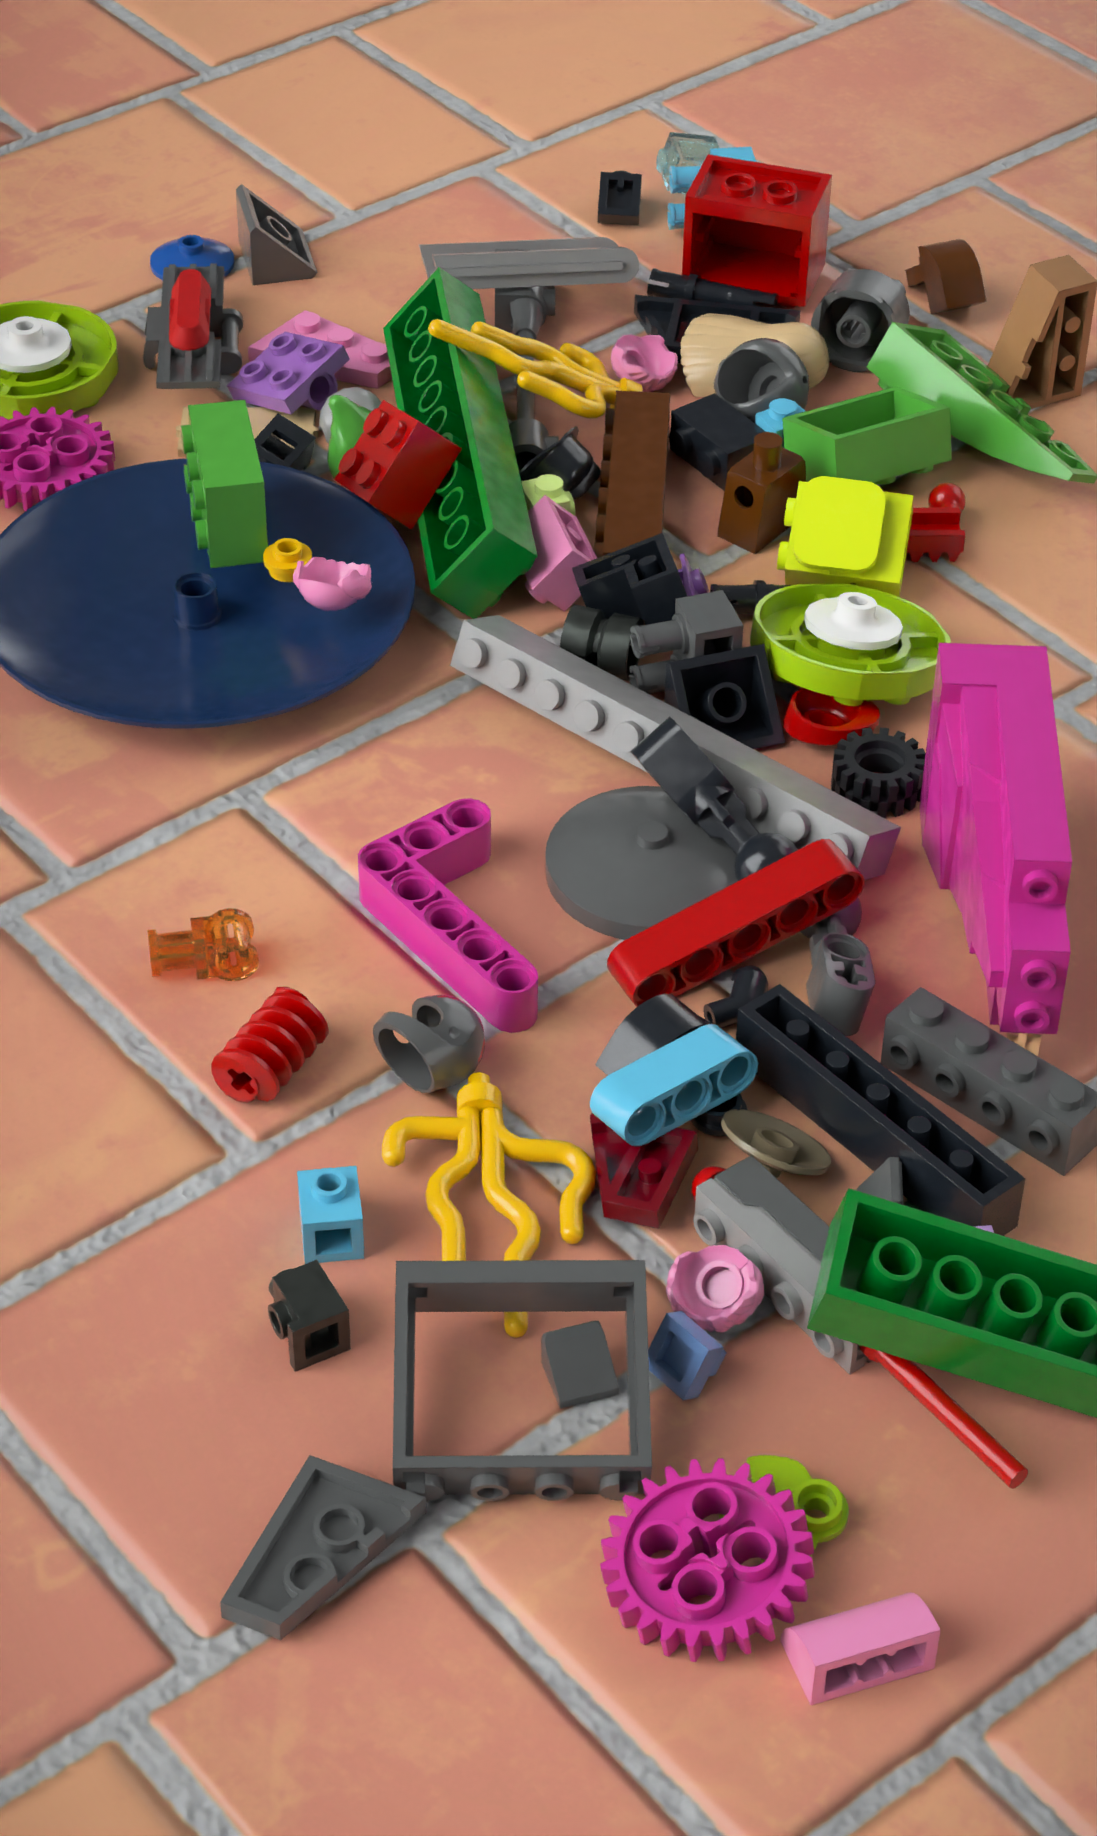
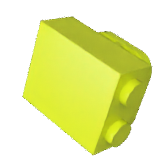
M819 476L808 482L799 481L796 498L788 497L785 509L784 526L791 527L789 542L781 541L778 551L777 570H785V585L856 583L857 586L880 590L900 597L913 515V495L885 492L878 485L861 480Z

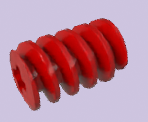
M277 987L273 995L264 1001L261 1008L252 1014L248 1023L242 1025L236 1036L227 1042L223 1051L217 1053L211 1063V1071L216 1084L226 1096L239 1102L248 1103L254 1099L267 1102L275 1099L280 1091V1087L287 1085L290 1081L292 1073L299 1071L305 1059L314 1054L317 1045L326 1040L329 1034L328 1023L322 1013L298 990L290 987Z

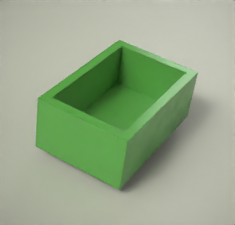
M896 386L782 418L784 448L802 456L805 460L806 482L815 477L828 476L868 481L874 484H889L896 480V476L909 472H930L933 470V465L952 460L950 407Z
M237 400L188 405L189 425H181V439L187 465H184L186 492L189 494L192 521H195L198 550L207 549L211 568L263 563V553L268 547L265 488L246 401Z

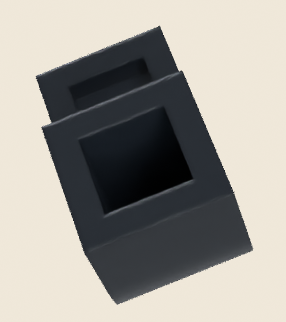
M661 994L652 997L635 1008L621 1022L595 1065L606 1075H610L695 1029L711 1023L698 1016L672 994Z

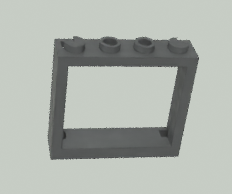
M645 1260L396 1261L393 1409L394 1486L424 1496L426 1501H434L442 1498L444 1495H472V1497L478 1500L497 1501L506 1498L509 1494H536L537 1497L544 1500L559 1501L570 1498L573 1494H600L609 1500H622L625 1495L635 1497L637 1494H644L641 1480L644 1478L651 1480L652 1472ZM625 1311L629 1455L414 1456L416 1312Z

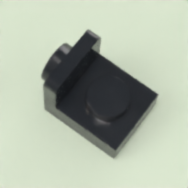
M627 171L601 172L598 223L639 226L642 174H633Z

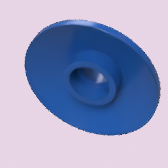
M186 235L166 242L156 248L150 257L151 270L161 280H163L164 267H169V264H176V267H190V264H196L197 267L210 266L211 263H217V266H224V277L234 267V254L227 245L217 240L197 235Z

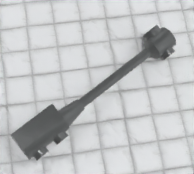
M495 249V252H505V251H529V250ZM555 286L495 288V327L520 337L536 340L540 327L544 324L546 317L555 316ZM519 355V356H521V357H523V358H526V359H529V360H533V361H534V358H532V357ZM517 383V420L509 424V429L520 472L539 453L559 441V437L549 436L547 428L541 422L535 420V393L521 388Z

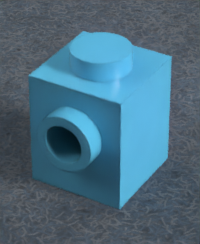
M347 1166L297 1171L299 1212L305 1264L314 1260L323 1263L364 1259L363 1216L357 1167Z

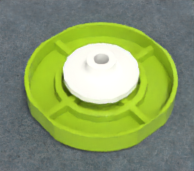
M38 300L0 304V416L8 420L13 419V411L15 410L19 411L23 416L29 415L33 407H36L40 414H46L51 407H55L56 414L62 415L69 409L76 412L82 408L95 406L99 398L104 395L119 369L117 342L111 327L96 314L77 306Z
M796 584L770 592L756 605L750 634L751 646L764 644L770 674L773 679L783 683H793L817 693L833 696L837 702L848 706L861 705L864 700H884L891 704L903 705L907 704L910 698L932 690L934 688L939 643H951L947 632L935 617L924 608L887 592L850 584Z

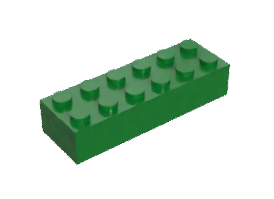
M848 1188L829 1227L807 1329L1097 1418L1096 1264Z

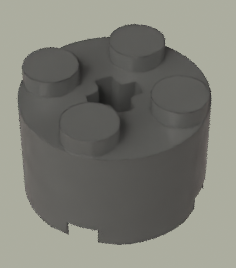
M858 269L843 272L831 285L816 307L811 321V326L817 329L825 339L831 364L851 372L868 371L869 369L866 367L892 322L909 323L910 310L905 296L906 289L899 280L891 279L878 271Z

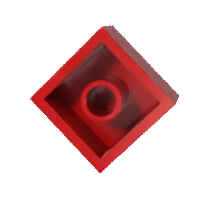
M383 400L380 406L367 416L363 426L364 432L354 448L349 449L343 455L338 467L339 472L334 480L412 530L462 448Z

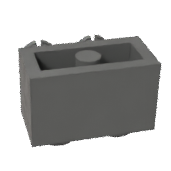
M720 590L676 598L675 615H673L672 620L643 626H632L630 629L632 633L630 640L636 658L673 651L670 660L630 666V684L648 694L665 691L666 663L742 648L744 625L724 591Z

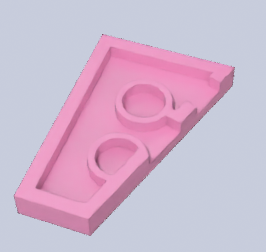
M306 310L248 347L249 362H251L269 347V343L273 338L284 332L294 333L344 346L350 360L334 374L337 381L378 389L392 379L385 344L371 340L349 328L342 327L320 317L316 313Z

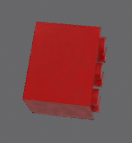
M708 154L685 196L682 275L689 276L691 273L700 275L702 279L768 293H778L779 305L805 308L825 265L832 175Z

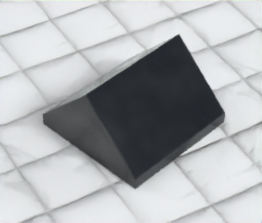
M764 644L666 663L665 703L752 749L785 743Z

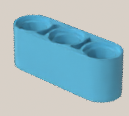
M707 1024L605 1077L595 1087L591 1095L590 1108L595 1116L631 1146H642L747 1089L754 1080L758 1070L757 1056L719 1026Z

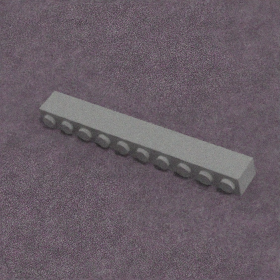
M500 615L463 620L450 666L647 772L630 751L670 716L734 787V793L747 806L746 818L760 834H780L792 841L798 850L817 840L830 839L837 844L862 873L865 880L885 874L901 829L900 826Z

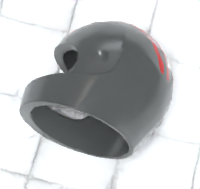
M432 995L419 998L412 1005V1017L398 1012H387L373 1027L374 1041L386 1063L403 1082L421 1093H430L455 1086L467 1079L476 1070L485 1050L484 1029L479 1016L468 1004L453 996ZM393 1031L405 1037L409 1042H399Z

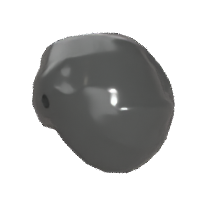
M757 338L742 343L720 362L714 379V390L716 395L755 423L756 413L769 409L770 402L775 399H790L805 410L809 394V375L800 357L788 345L775 339Z

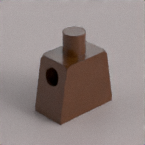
M773 432L757 434L754 438L753 451L733 465L727 473L717 537L753 554L759 552L790 528V526H784L788 497L796 498L799 481L806 482L805 460L802 456L783 448L782 437Z

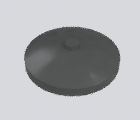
M659 786L625 787L590 797L567 811L555 824L547 840L545 851L546 880L556 902L566 913L584 926L622 940L638 934L738 881L734 867L736 854L723 839L710 838L698 823L695 825Z

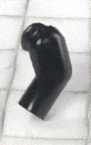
M750 965L737 969L731 978L734 983L730 997L704 1005L705 1020L720 1028L736 1024L738 1009L768 991L766 975L759 967Z

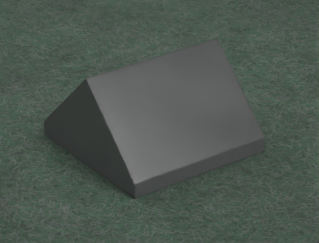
M241 184L236 189L238 236L252 284L261 285L312 279L317 274V270L303 230Z

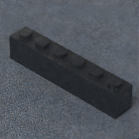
M779 984L738 1009L736 1040L757 1056L758 1070L756 1075L873 1171H876L889 1157H899V1161L902 1162L903 1196L920 1210L973 1227L992 1225L994 1233L1002 1236L1018 1227L1026 1178L785 987Z

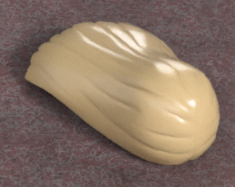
M707 313L693 318L680 344L681 364L684 366L683 373L686 376L687 385L695 397H707L714 394V379L720 362L736 347L753 339H775L792 348L807 369L809 389L824 379L830 361L828 348L823 336L817 329L801 322L767 324L738 316Z

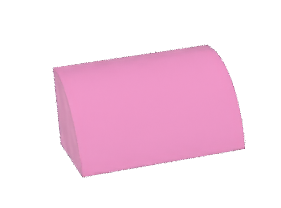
M910 1592L785 1628L781 1634L780 1641L810 1705H814L934 1669L940 1628L925 1602L917 1594Z

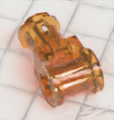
M227 908L219 910L211 916L190 918L191 930L158 933L156 929L147 930L152 977L161 976L163 971L196 968L197 980L218 977L225 981H239L251 976L259 965L257 950L251 944V938L254 934L253 920L249 914L240 909ZM228 924L233 925V938H229ZM230 952H235V966L231 965Z

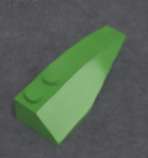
M892 322L866 367L879 378L878 385L883 390L896 386L950 407L951 435L994 458L1029 471L1067 481L1095 483L1097 474L1068 444L1058 440H1051L1050 438L1055 431L1046 422L1027 415L1031 407L1022 398L1016 397L1014 399L1006 394L1010 385L945 330Z

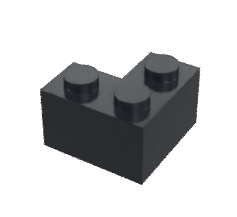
M663 533L572 568L585 606L602 610L606 619H609L614 613L641 618L644 620L645 625L670 621L673 615H675L676 598L687 597Z

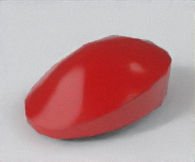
M803 688L793 693L784 715L783 726L791 737L803 743L821 747L837 746L841 739L847 741V734L853 731L860 737L862 736L863 728L871 727L873 731L879 724L880 710L870 700H864L858 706H848L837 702L833 696Z

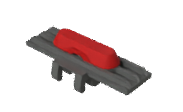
M211 263L210 266L197 267L196 264H190V267H176V264H169V267H164L161 307H148L143 353L144 365L148 369L155 367V355L158 353L157 388H220L221 375L233 374L240 370L242 355L238 351L239 332L243 328V316L235 309L223 308L224 266H217V263Z

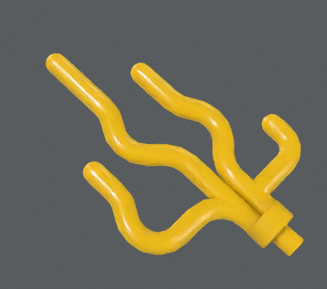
M440 319L432 320L428 327V331L433 337L493 361L507 371L518 375L517 383L521 388L547 398L564 409L585 418L596 419L602 416L606 411V403L610 404V408H615L616 390L643 392L640 383L625 377L619 382L609 378L604 364L597 356L572 343L562 344L558 351L541 341L520 337L481 321L475 322L472 325L471 332ZM519 355L532 357L539 361L529 360ZM560 384H563L572 389L585 393V398L575 394L574 392L570 391L569 389L565 388Z
M476 1072L468 1077V1084L458 1091L457 1117H405L394 1122L386 1130L382 1142V1157L384 1163L391 1167H396L403 1163L405 1159V1144L409 1140H458L457 1153L432 1174L425 1191L428 1211L442 1231V1261H466V1237L462 1215L451 1202L448 1194L449 1190L456 1183L467 1177L475 1168L480 1151L482 1186L486 1199L496 1211L509 1219L517 1229V1236L506 1250L503 1261L530 1260L539 1247L541 1235L537 1215L524 1201L512 1194L506 1186L504 1155L511 1159L527 1162L563 1164L571 1169L573 1179L562 1193L560 1200V1234L562 1240L568 1244H576L582 1240L584 1235L583 1205L595 1188L597 1175L593 1160L582 1148L570 1142L554 1139H529L511 1133L505 1127L503 1121L502 1093L497 1086L491 1084L490 1077L486 1073ZM504 1312V1328L509 1336L519 1338L526 1334L528 1330V1312Z

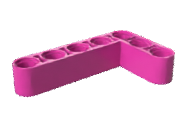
M471 798L459 799L361 848L358 853L359 901L363 907L494 1027L509 1033L522 1032L532 1027L538 1018V972L536 968L444 886L488 862L491 856V811L489 807L480 800Z

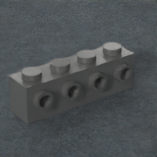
M922 987L918 988L886 1015L881 1064L1063 1176L1097 1146V1091Z

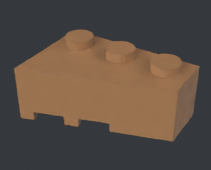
M1070 255L1030 264L988 363V367L1010 385L1006 394L1014 399L1016 397L1022 398L1031 409L1081 396L1097 280Z

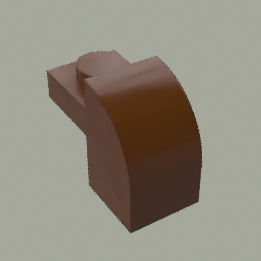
M957 239L918 247L920 264L906 269L908 287L925 284L931 315L969 308L987 302L978 260L973 249L966 241Z

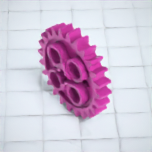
M33 407L29 415L23 416L19 411L15 410L13 411V419L8 420L0 416V500H5V508L9 509L19 502L23 503V509L27 511L33 504L39 503L48 496L72 484L115 470L114 442L111 441L110 432L102 431V423L100 421L90 423L89 415L87 414L75 419L71 409L62 415H57L55 407H51L46 414H40L38 409Z
M724 1458L717 1459L711 1473H703L697 1459H691L689 1475L681 1478L676 1470L669 1465L665 1467L667 1483L660 1487L648 1478L641 1480L645 1498L640 1500L634 1496L625 1495L622 1500L628 1517L610 1516L608 1521L613 1537L601 1540L606 1560L600 1563L604 1584H608L606 1591L611 1607H619L618 1611L624 1628L638 1624L637 1630L640 1642L643 1645L650 1643L657 1636L661 1635L660 1640L663 1653L668 1657L677 1649L680 1643L687 1644L691 1662L698 1660L703 1646H712L718 1661H724L728 1643L736 1642L739 1648L747 1655L751 1653L750 1635L757 1632L763 1638L772 1642L776 1639L772 1623L774 1618L791 1624L795 1621L793 1605L790 1601L807 1602L808 1592L806 1581L804 1580L814 1578L813 1559L810 1555L815 1552L812 1533L806 1532L808 1530L806 1514L803 1509L794 1510L793 1496L789 1489L776 1493L773 1475L769 1473L753 1483L750 1464L744 1463L734 1476L728 1475ZM712 1514L725 1515L717 1521L708 1522L703 1520ZM658 1551H673L671 1555L665 1558H651ZM751 1558L765 1559L762 1564L747 1567L741 1565L744 1561ZM699 1595L713 1597L704 1604L694 1605L688 1603L692 1598Z

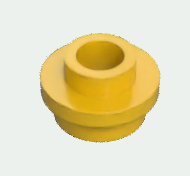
M292 538L277 540L269 545L263 553V562L269 570V574L272 578L281 582H294L293 574L297 567V562L304 561L305 565L312 559L311 549L306 544Z

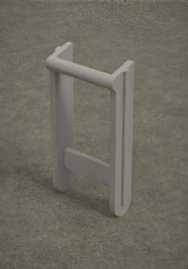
M606 237L418 244L428 278L440 267L471 289L625 283L632 280L639 270L637 255L626 247H618L613 240ZM495 249L529 250V251H505V252H495Z

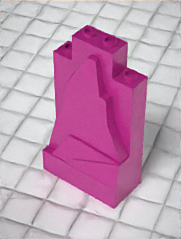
M939 643L919 805L922 846L939 888L951 890L962 914L969 953L977 955L986 979L990 1025H999L1000 1032L1057 1034L1071 954L1065 904L1072 867V854L1047 646Z

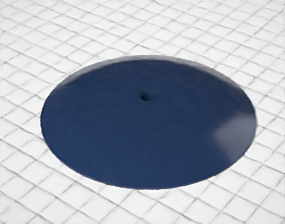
M186 459L156 461L124 467L72 484L29 508L0 534V666L9 676L26 689L49 702L76 713L125 725L172 729L221 727L270 718L307 706L349 685L370 670L387 654L400 637L408 622L414 603L415 576L409 551L398 531L383 514L358 495L329 480L308 472L271 463L260 462L265 488L268 546L277 540L292 538L306 544L312 551V558L323 557L326 560L333 559L336 562L344 561L346 564L354 562L359 565L362 563L370 565L372 588L365 598L357 600L356 603L344 610L324 611L308 603L294 582H281L272 578L264 562L211 568L207 549L198 550L195 521H192L189 494H187L185 486L184 465H187Z

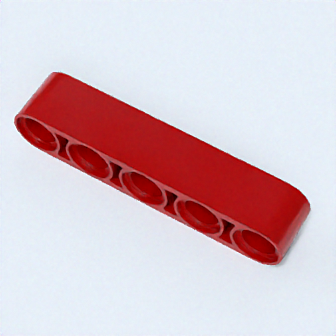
M830 839L817 840L624 940L610 953L607 959V968L636 1007L648 999L661 994H672L677 997L846 908L861 895L865 886V879L834 841Z

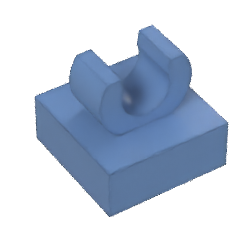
M684 1312L666 1313L648 1349L649 1371L682 1400L698 1398L708 1377L716 1375L727 1352L720 1343Z

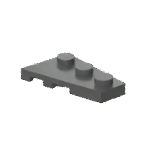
M309 1455L220 1601L222 1618L282 1640L425 1515L426 1497Z

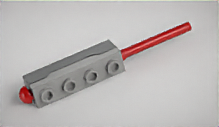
M751 1155L728 1169L710 1166L697 1173L693 1179L691 1191L695 1200L693 1223L699 1237L709 1246L727 1245L738 1249L747 1259L751 1260L760 1269L762 1274L764 1294L772 1300L774 1307L782 1317L787 1320L792 1319L812 1338L815 1347L822 1355L827 1358H833L849 1375L863 1367L865 1362L874 1361L880 1363L1009 1488L1014 1489L1023 1483L1028 1475V1469L915 1362L807 1329L829 1226Z

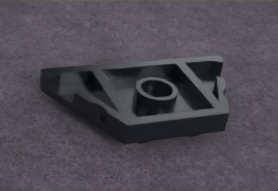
M635 295L634 314L648 335L662 336L668 350L677 354L678 363L680 364L682 358L680 351L681 340L693 318L707 313L738 316L767 324L800 322L801 310L644 295Z

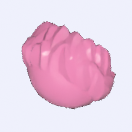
M630 334L623 335L612 348L611 363L619 379L625 377L640 383L643 392H654L655 390L662 389L672 380L674 373L678 369L676 366L678 364V356L676 353L668 350L664 344V338L660 335L638 337Z
M313 557L305 565L304 561H298L293 574V581L304 599L315 608L324 611L344 610L356 603L357 600L365 598L372 588L370 565L364 563L361 565L354 562L346 564L344 561L336 562L333 559L326 560L323 557Z
M713 1245L698 1252L687 1251L675 1259L669 1270L666 1294L674 1312H684L703 1330L711 1333L713 1331L724 1333L733 1326L744 1323L748 1316L754 1313L764 1297V1283L760 1269L738 1249L727 1245Z

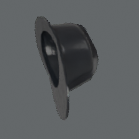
M575 426L559 441L529 461L519 474L521 481L535 479L545 474L556 475L563 480V490L565 492L569 491L574 500L583 496L599 479L601 470L593 461L591 453L576 439L579 430Z

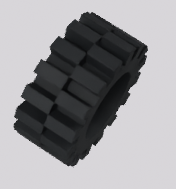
M871 727L863 728L861 737L853 731L847 734V741L841 739L837 743V749L834 750L831 790L870 811H876L877 815L886 818L887 811H892L895 817L903 815L904 807L911 811L916 807V801L920 802L926 755L924 749H918L919 742L914 738L905 742L906 734L897 731L894 736L888 735L889 728L880 727L879 734H873Z

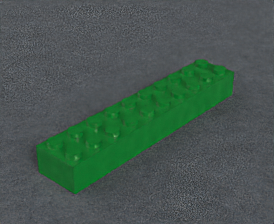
M438 267L386 324L383 331L397 408L462 448L419 517L418 525L431 594L474 619L478 618L487 607L494 606L500 600L504 590L519 575H524L530 570L538 555L495 363L480 355L435 338L428 331L430 322L435 319L443 320L470 332L475 322L481 321L486 323L480 294Z

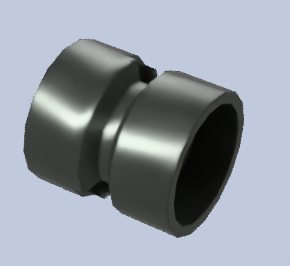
M574 604L563 626L560 647L619 679L629 681V667L632 665L638 666L640 658H636L631 646L630 635L632 633L630 629L636 625L643 626L644 621L638 617L614 613L609 619H606L604 612L600 609Z

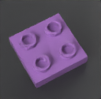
M284 332L273 338L269 343V347L255 360L244 365L240 373L227 385V388L233 400H245L248 404L291 415L300 406L321 410L327 398L337 392L338 384L334 374L350 358L341 344Z

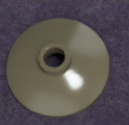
M733 1109L724 1114L721 1126L726 1135L738 1148L747 1155L753 1156L776 1178L780 1177L782 1171L798 1175H821L827 1172L831 1164L829 1153L814 1138L795 1126L775 1117L751 1110L740 1109L737 1111V1109Z

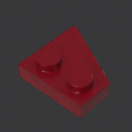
M591 1113L589 1117L603 1216L609 1219L659 1229L699 1148L697 1131L675 1128L645 1145L631 1146L597 1116Z

